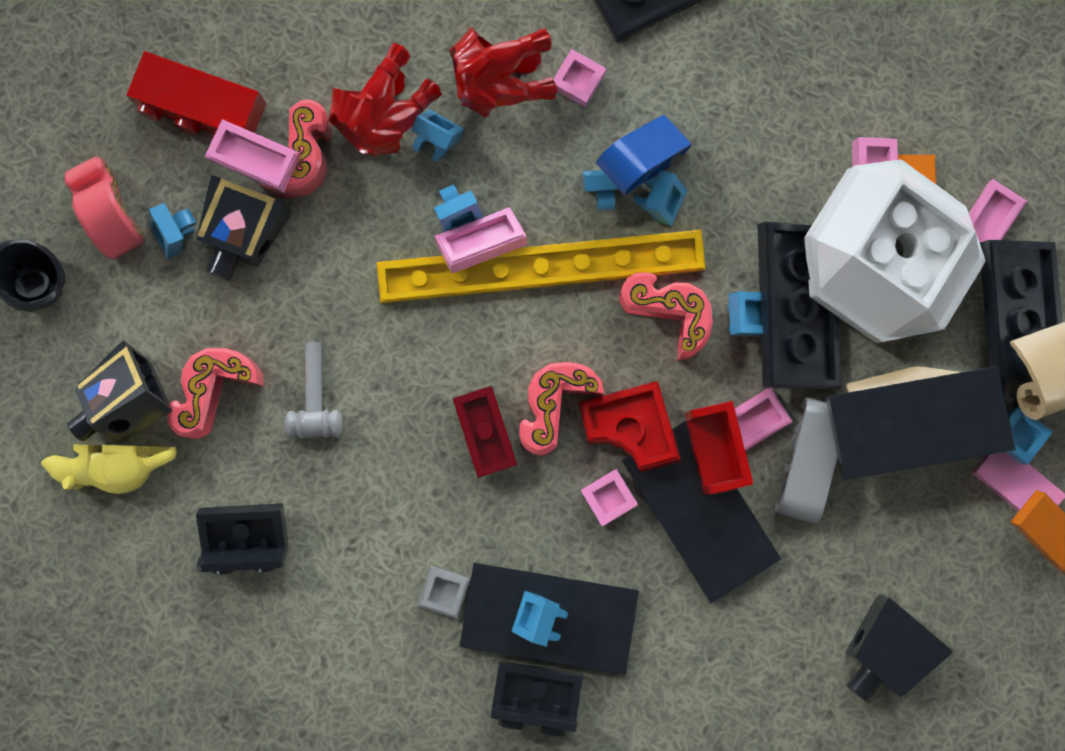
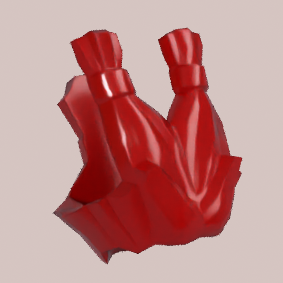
M469 27L464 36L449 49L453 60L457 97L462 101L461 105L487 118L490 115L491 109H496L497 106H512L524 101L556 99L557 85L552 77L524 83L511 75L512 73H531L542 63L540 53L551 50L552 45L551 36L547 29L538 30L531 35L520 37L517 40L492 45L479 36L473 27Z
M395 42L388 50L387 56L382 63L376 65L373 76L368 80L362 91L332 88V101L328 121L364 155L371 154L374 157L398 153V150L401 149L400 139L403 138V134L414 125L416 117L442 95L440 87L435 82L425 79L419 90L411 96L410 100L394 102L395 96L400 94L405 87V75L400 68L405 66L411 58L409 51L403 45Z

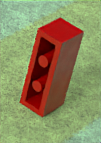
M147 51L143 52L126 94L138 107L136 112L140 115L158 122L164 116L175 120L174 126L187 133L198 135L199 130H203L213 134L212 139L222 119L255 133L267 104L259 91Z

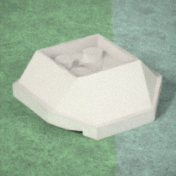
M901 159L857 165L847 169L804 237L806 260L810 280H808L810 297L875 343L944 330L986 262L966 206ZM896 240H899L903 245L904 252L902 257L896 251Z

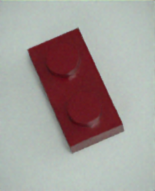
M492 386L452 398L477 478L518 466Z

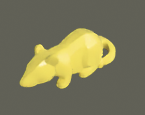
M73 444V450L79 454L78 457L71 459L53 455L42 460L41 465L67 491L71 490L72 487L75 490H79L83 486H95L109 493L125 494L140 488L153 470L176 458L177 450L176 447L102 445L101 452V445Z

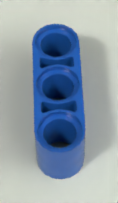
M664 114L614 142L597 159L596 164L617 188L626 195L657 176L660 170L665 171L671 166L670 162L679 153L683 156L691 148L692 144Z

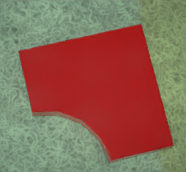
M658 381L578 402L589 445L606 443L621 448L633 458L640 473L681 462Z

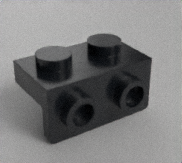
M283 503L199 508L196 514V521L202 553L197 562L198 572H212L216 575H224L236 570H254L264 573L283 567L288 553V536Z
M500 660L490 718L499 719L498 725L509 729L521 730L524 724L541 726V733L557 737H564L566 731L576 732L583 674Z

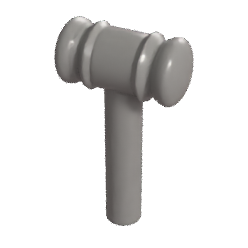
M320 342L305 343V412L302 410L298 413L289 411L286 414L284 427L285 433L290 440L297 437L300 439L320 437L327 439L329 436L339 438L343 431V418L338 409L331 412L326 409L322 411V343Z

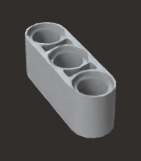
M805 397L800 405V409L803 410L800 424L796 423L790 448L793 449L790 464L785 463L779 487L783 489L780 503L775 502L774 512L808 523L818 524L825 508L838 455L827 403Z

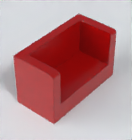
M733 400L693 409L685 413L704 495L753 485Z

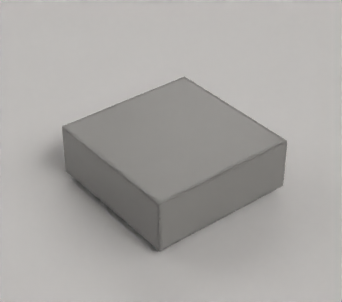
M431 565L418 606L458 619L471 578Z

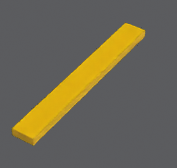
M702 230L522 247L453 274L449 270L443 256L376 262L381 304L621 280L640 272L661 276L706 270Z

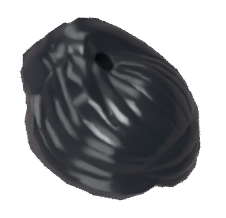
M13 239L1 242L0 299L16 310L27 312L48 308L54 304L61 296L62 288L66 282V274L56 255L47 247L27 239Z

